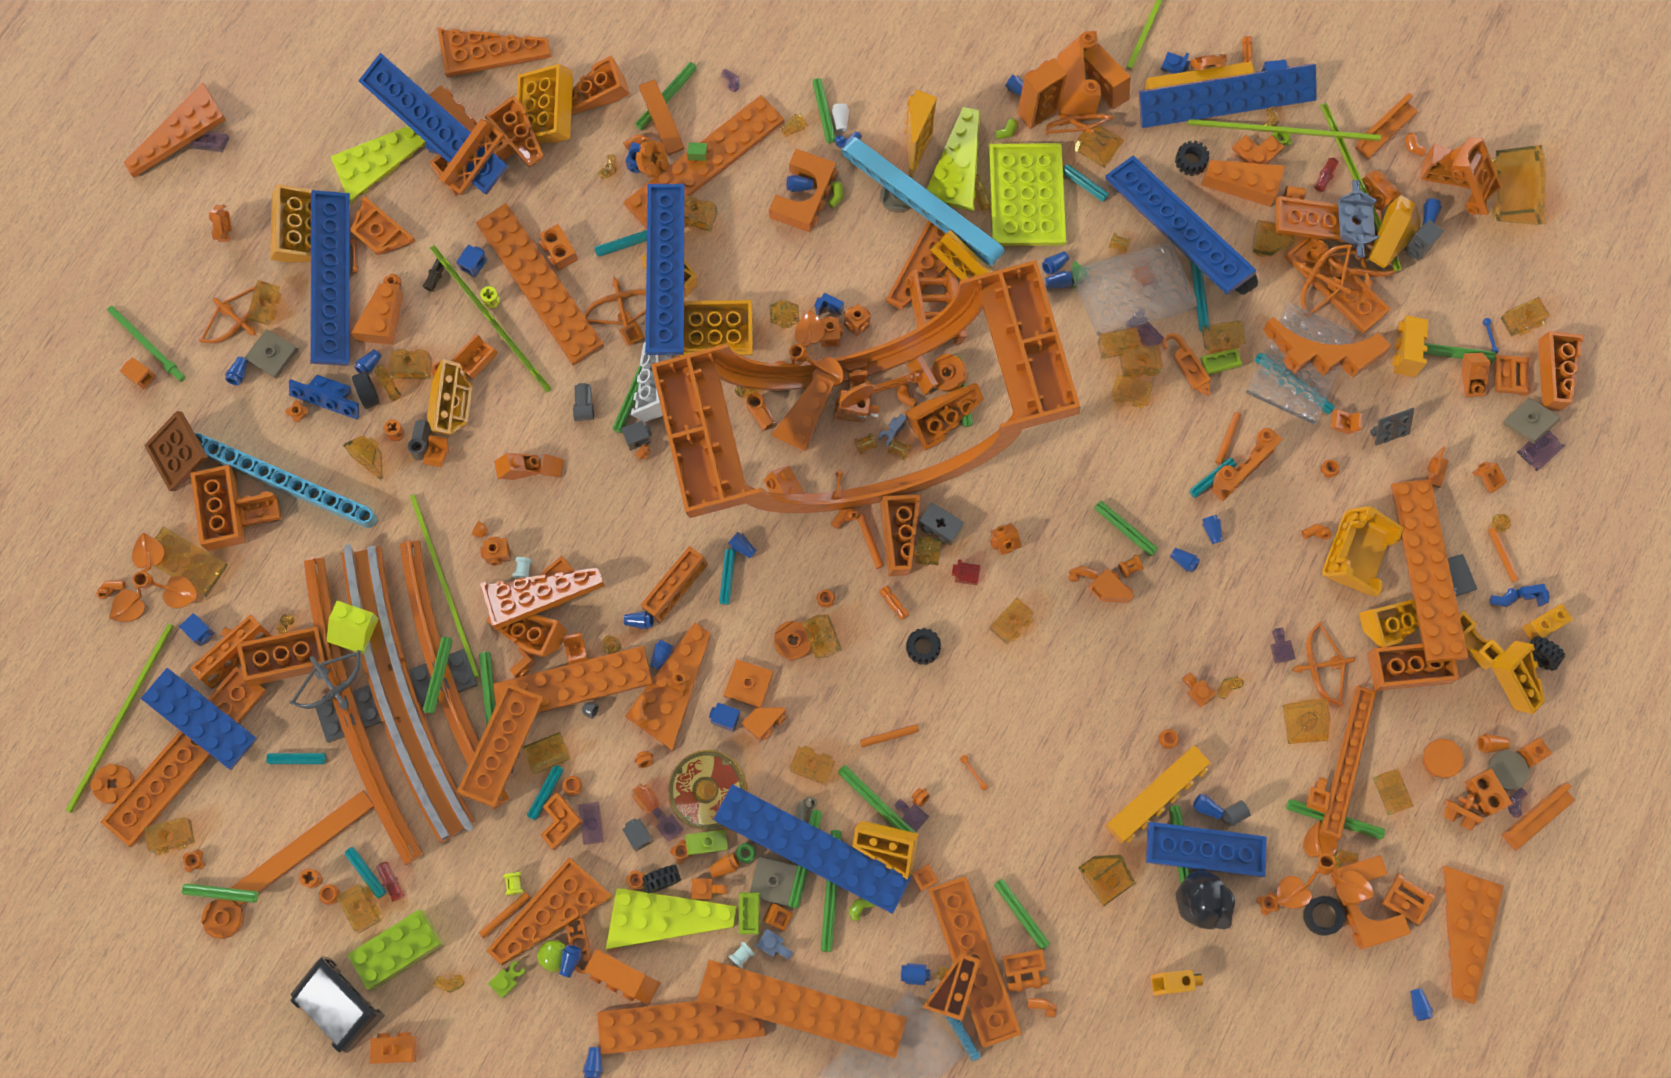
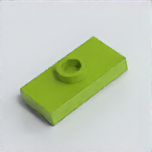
M1237 348L1200 358L1202 366L1208 375L1239 368L1243 365Z
M725 830L685 835L688 855L728 850Z
M760 892L739 893V934H760Z

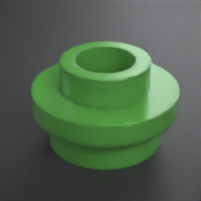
M743 843L738 846L736 857L742 863H750L756 857V850L753 845ZM744 850L750 851V855L748 857H744L742 855V852Z

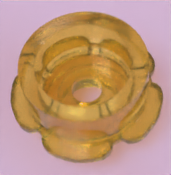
M1496 514L1493 516L1491 525L1498 532H1505L1506 529L1510 528L1511 520L1506 514Z

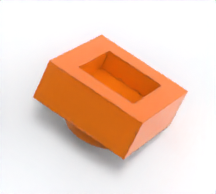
M637 321L619 329L627 346L645 338Z
M929 864L911 874L921 892L939 882Z

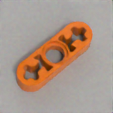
M581 917L576 921H580L577 929L578 932L583 931V935L578 934L572 937L571 933H575V929L570 927V924L566 926L569 945H573L574 941L578 938L584 940L585 946L581 954L587 951V955H583V959L589 963L592 956L585 921ZM577 964L575 971L580 974H587V972H585V970H583L581 967H578Z

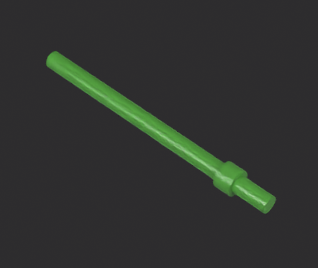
M110 306L107 309L163 365V368L169 374H172L180 382L185 380L186 377L177 369V365L173 361H169L114 306Z

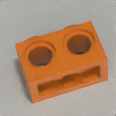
M559 224L539 233L541 238L539 244L543 251H548L549 256L547 257L552 266L556 265L558 270H561L578 261L575 250ZM551 239H557L555 242H549ZM565 253L563 257H558L559 254Z
M1492 768L1465 781L1467 792L1474 796L1475 801L1479 805V812L1484 814L1485 817L1493 815L1513 804ZM1479 780H1481L1484 783V789H1481L1479 787ZM1489 798L1495 801V807L1489 804Z

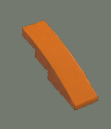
M653 79L638 85L656 132L665 146L667 155L683 150V143L656 80Z

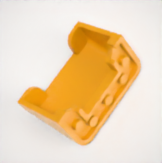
M1372 506L1348 509L1341 518L1323 566L1322 574L1332 581L1369 596H1379L1383 589V581L1376 578L1387 546L1394 545L1400 541L1404 527Z

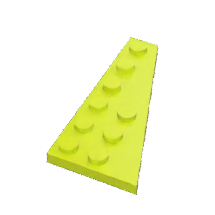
M963 107L927 190L948 206L974 212L978 160L977 149L979 145L978 133L980 130L981 114L979 110Z
M409 126L332 155L331 159L345 193H349L350 204L356 201L355 198L360 194H365L374 183H379L397 169L402 161L406 158H411L416 150L420 147H425L426 141Z
M617 888L606 950L734 927L737 906Z

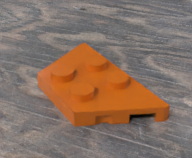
M365 195L362 197V205L356 213V220L353 222L350 231L376 255H381L415 242L413 236Z

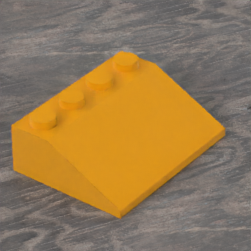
M561 64L518 75L517 100L526 110L538 143H557L570 139L573 71Z
M917 89L914 95H910L907 106L909 107L906 112L908 116L905 133H907L909 177L913 178L933 135L937 97Z
M276 184L272 192L270 260L288 263L311 262V189Z
M752 300L684 301V355L728 344L739 355H753Z

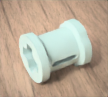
M516 557V570L512 577H530L528 574L533 560L525 557Z
M742 941L741 947L733 955L730 954L729 957L742 969L743 964L751 956L754 957L755 953Z

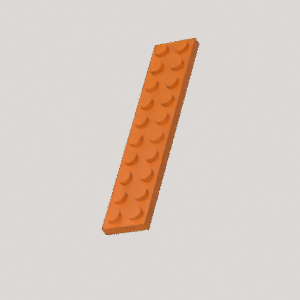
M760 95L699 142L707 143L706 161L688 160L687 153H685L667 168V171H662L659 177H654L647 184H684L686 200L782 125L785 119ZM647 184L624 201V205L646 229Z
M507 203L475 222L573 366L604 346L595 330Z
M1431 480L1392 483L1391 490L1398 524L1404 527L1401 540L1426 663L1465 660L1468 658Z
M236 666L210 695L208 700L237 723H240L265 695L267 690L261 685L247 687L242 670ZM179 731L100 823L126 845L133 847L212 755L182 731Z
M710 959L708 960L697 1000L895 1059L907 1017Z

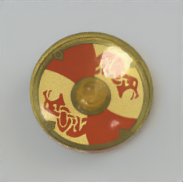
M717 750L693 752L681 759L670 775L668 781L670 806L675 815L689 827L698 830H717L725 826L713 821L732 784L747 791L746 777L739 764L723 752Z

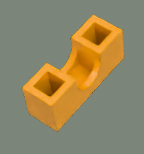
M1462 610L1459 615L1467 653L1484 670H1487L1505 651L1493 639L1486 640L1481 637L1475 629L1477 623Z

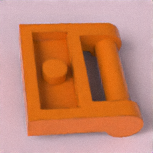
M1496 355L1494 360L1495 392L1518 394L1521 396L1529 395L1530 388L1527 383L1529 358ZM1516 364L1519 366L1520 386H1516Z
M1397 873L1381 904L1398 915L1404 914L1406 920L1419 926L1435 895L1431 892L1427 893L1404 879L1402 874ZM1400 885L1422 898V904L1400 891Z

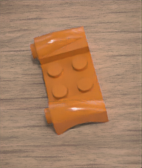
M1469 137L1454 158L1451 172L1455 178H1466L1469 183L1472 195L1465 204L1467 212L1472 215H1488L1487 201L1492 194L1501 189V184L1484 139Z
M1271 428L1260 430L1256 435V446L1250 453L1251 456L1246 463L1243 462L1236 470L1228 465L1221 468L1214 477L1212 492L1224 501L1275 451L1274 448L1283 439Z

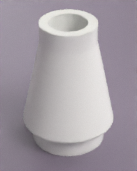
M840 103L833 106L832 114L837 132L847 131L850 110L847 104Z

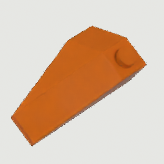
M514 95L485 115V118L491 125L505 135L504 139L509 143L511 151L529 168L544 158L526 110Z
M532 615L497 629V631L527 653L545 657L559 649L563 642L562 637L566 636L568 632L559 621L537 615ZM488 616L486 622L492 626L490 616Z

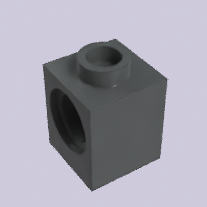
M643 420L621 428L630 451L641 447L643 443L645 445L651 443L649 438L652 436L649 425H644Z
M634 818L625 823L626 827L622 830L635 852L653 842L640 819L636 820Z

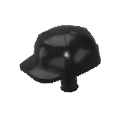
M1198 870L1189 874L1176 891V902L1180 916L1198 928H1230L1235 906V896L1232 891L1223 885L1220 878L1205 870Z

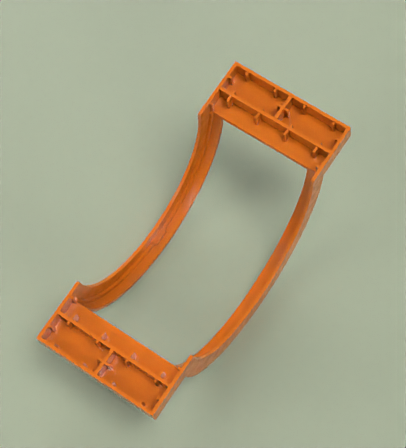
M1037 260L960 280L958 290L952 301L938 315L919 328L874 348L833 358L839 362L843 369V382L848 381L849 373H852L854 370L867 371L868 376L909 362L938 348L962 332L984 309L1013 409L1011 417L1007 422L1000 424L998 431L967 451L905 476L871 485L840 490L841 499H834L836 491L810 494H781L766 492L763 488L755 489L745 483L721 385V380L739 387L759 390L806 389L813 381L812 375L814 370L817 369L811 363L760 362L745 358L734 352L728 344L651 364L682 500L688 517L693 518L746 503L760 510L778 513L827 512L881 502L883 496L912 494L953 479L982 465L1012 444L1020 435L1022 429L1080 414V403Z

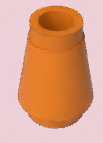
M1483 734L1478 737L1477 746L1480 751L1491 753L1508 749L1510 741L1507 737Z
M727 853L710 866L709 871L712 877L715 878L736 872V869L740 868V864L734 853L730 855Z

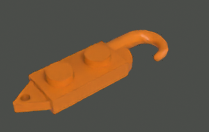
M1177 333L1167 334L1162 341L1164 349H1167V341L1169 339L1176 340L1180 348L1175 352V362L1193 390H1198L1209 396L1211 378L1193 350L1189 348L1181 335Z

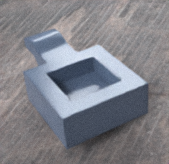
M900 414L897 418L894 417L889 423L890 429L880 432L878 440L885 436L888 437L889 440L886 442V445L889 446L893 438L906 425L907 417L903 414Z
M768 929L765 930L756 947L773 958L776 953H779L789 960L793 954L792 951L782 946L784 939Z

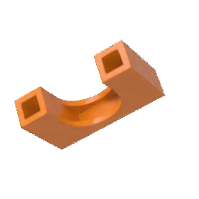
M795 149L789 163V172L813 179L817 190L810 199L800 202L775 195L769 208V218L810 232L812 226L815 227L818 222V212H822L824 208V198L829 196L832 188L830 184L832 180H836L838 170H836V162Z
M1381 855L1337 869L1340 878L1346 870L1360 873L1367 881L1388 875ZM1331 873V883L1336 887L1339 881L1336 880L1334 873ZM1337 895L1339 903L1346 912L1345 920L1353 930V941L1356 946H1359L1360 950L1411 934L1404 914L1381 921L1371 920L1360 911L1357 904L1346 903Z

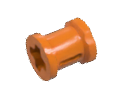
M391 419L384 424V431L390 440L400 441L403 439L404 429L397 420Z
M1136 554L1133 555V558L1118 563L1120 572L1125 578L1129 577V574L1144 569L1140 558Z
M305 869L299 875L300 883L312 889L320 886L323 880L321 873L313 869ZM308 877H314V880L309 881Z

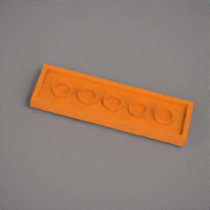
M1282 196L1276 198V233L1345 242L1340 238L1338 204ZM1376 210L1381 221V210ZM1352 218V222H1354L1355 225H1359L1358 220ZM1375 241L1367 245L1374 246Z
M1306 237L1285 256L1306 279L1310 273L1303 269L1300 271L1295 262L1305 263V266L1314 269V265L1321 257L1312 256L1310 247L1315 242L1321 241L1317 238ZM1337 256L1330 257L1336 263H1339L1344 266L1345 263H1343ZM1325 260L1319 273L1329 279L1336 277L1341 280L1343 271L1334 268ZM1346 273L1343 285L1351 290V293L1347 294L1339 291L1329 300L1362 334L1391 310L1357 275ZM1315 277L1312 285L1326 298L1335 292L1328 288L1327 282Z
M506 683L459 785L457 794L492 808L496 807L544 700L542 696Z

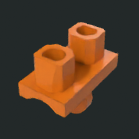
M1469 794L1466 798L1459 796L1457 801L1463 805H1459L1446 798L1444 802L1446 808L1443 814L1445 818L1454 822L1457 815L1461 813L1465 816L1460 825L1471 831L1477 822L1482 823L1484 818L1470 810V808L1477 810L1479 806L1473 802V795Z

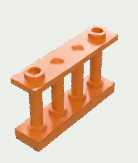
M913 269L907 277V286L910 287L916 327L919 328L926 323V319H932L941 312H924L923 302H945L948 305L954 298L958 290L956 274L950 269L940 278H918L917 269ZM920 285H942L945 289V294L921 295ZM966 328L953 337L954 344H962L967 338Z

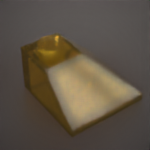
M1098 125L1092 128L1094 130L1093 134L1086 131L1082 132L1077 139L1075 151L1105 168L1123 144L1124 139Z
M1257 220L1252 252L1261 257L1266 255L1272 256L1295 242V235L1276 233V224Z
M364 435L346 442L343 447L350 456L381 480L383 478L382 452L377 447L379 445L378 442L371 437L367 439Z
M1328 698L1308 699L1283 705L1288 744L1328 741L1330 727Z
M1122 855L1093 856L1078 867L1084 881L1103 906L1136 884Z

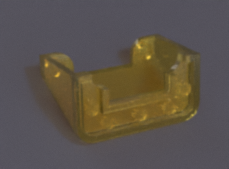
M1536 145L1496 150V158L1492 159L1494 168L1497 169L1501 189L1498 190V203H1496V207H1492L1493 218L1502 222L1533 225L1546 224V159L1543 146Z

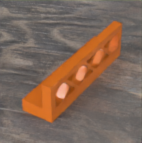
M1410 93L1403 97L1365 133L1381 135L1380 141H1358L1355 148L1367 159L1373 156L1417 114L1418 111L1409 104L1413 97Z
M481 119L441 174L439 180L449 185L460 195H463L505 135L490 123ZM491 131L495 132L498 136L494 142L488 143L489 134ZM485 147L484 156L478 157L477 151L479 148ZM474 162V170L467 172L466 166ZM463 177L464 184L459 189L454 183L458 178Z
M689 546L641 603L640 606L650 613L658 623L663 621L708 566L704 556Z
M250 614L193 664L190 669L203 683L213 689L236 666L241 664L237 643L256 640L254 638L260 632L264 634L258 639L272 635ZM228 660H232L228 666H224ZM217 673L211 681L207 680L211 675Z
M1568 782L1557 786L1501 834L1514 850H1518L1575 801L1568 792L1572 787Z

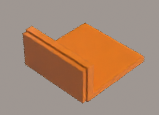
M1444 446L1431 458L1428 465L1429 473L1427 479L1431 480L1432 486L1438 488L1442 486L1449 462L1448 459L1442 458L1445 450Z

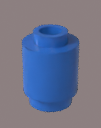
M913 963L902 965L901 982L924 986L926 981L930 982V969H927V965Z

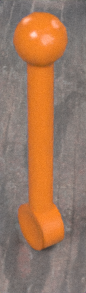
M351 238L349 241L352 245L353 267L351 271L357 273L356 245L358 242L355 238Z
M841 470L835 473L837 477L835 500L841 499L840 483L844 475Z
M962 755L960 758L961 763L966 764L979 782L980 788L987 790L988 785L981 780L970 765L968 757Z

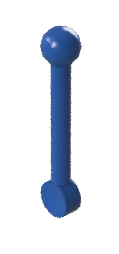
M1485 318L1483 325L1486 326L1492 345L1491 351L1497 354L1499 348L1496 347L1490 328L1491 320Z

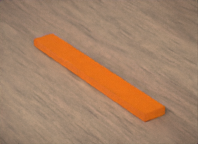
M1358 685L1355 688L1329 792L1331 795L1328 810L1324 813L1319 833L1336 840H1340L1377 692Z
M362 790L232 886L231 889L256 891L258 893L263 891L372 810L374 805L366 792ZM236 901L239 906H242V905H244V904L246 903V902Z

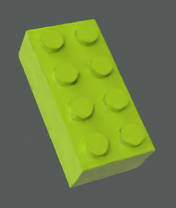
M418 909L349 953L348 957L366 989L374 991L445 945L425 911Z

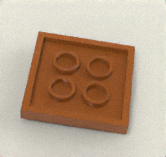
M176 411L144 445L169 491H176L191 476L190 473L194 472L208 458L182 411Z

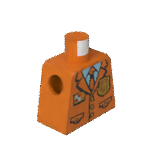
M841 390L835 403L833 419L864 422L867 416H878L879 406L870 405L869 396L852 406L841 407L839 400L848 392Z

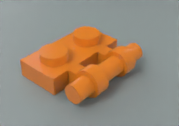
M1042 949L1002 956L1005 977L1014 976V982L1007 983L1008 992L1015 990L1021 992L1023 989L1031 987L1037 989L1041 988L1042 985L1049 984L1047 976H1039V971L1046 970ZM1032 972V979L1021 980L1020 974Z

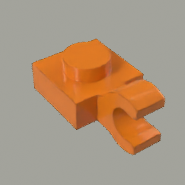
M1191 672L1182 678L1183 682L1191 689L1187 694L1200 708L1216 694L1203 679L1197 682Z
M1319 777L1318 782H1315V786H1311L1306 802L1307 808L1322 813L1327 812L1331 793L1325 791L1327 779Z
M692 878V900H712V894H727V886L713 885V879Z

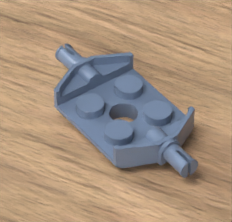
M1353 180V191L1338 200L1340 238L1353 245L1354 248H1357V258H1364L1365 245L1379 238V236L1375 237L1373 204L1376 202V199L1361 192L1360 181ZM1352 218L1357 219L1359 225H1355V223L1352 222Z

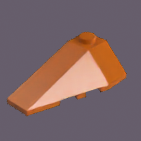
M612 56L595 63L591 67L592 70L586 76L583 75L580 78V82L572 88L571 115L616 102L630 95L626 79Z
M975 382L920 403L904 413L925 450H928L942 442L946 438L945 435L952 428L955 429L959 425L958 422L965 415H969L984 398L978 383Z

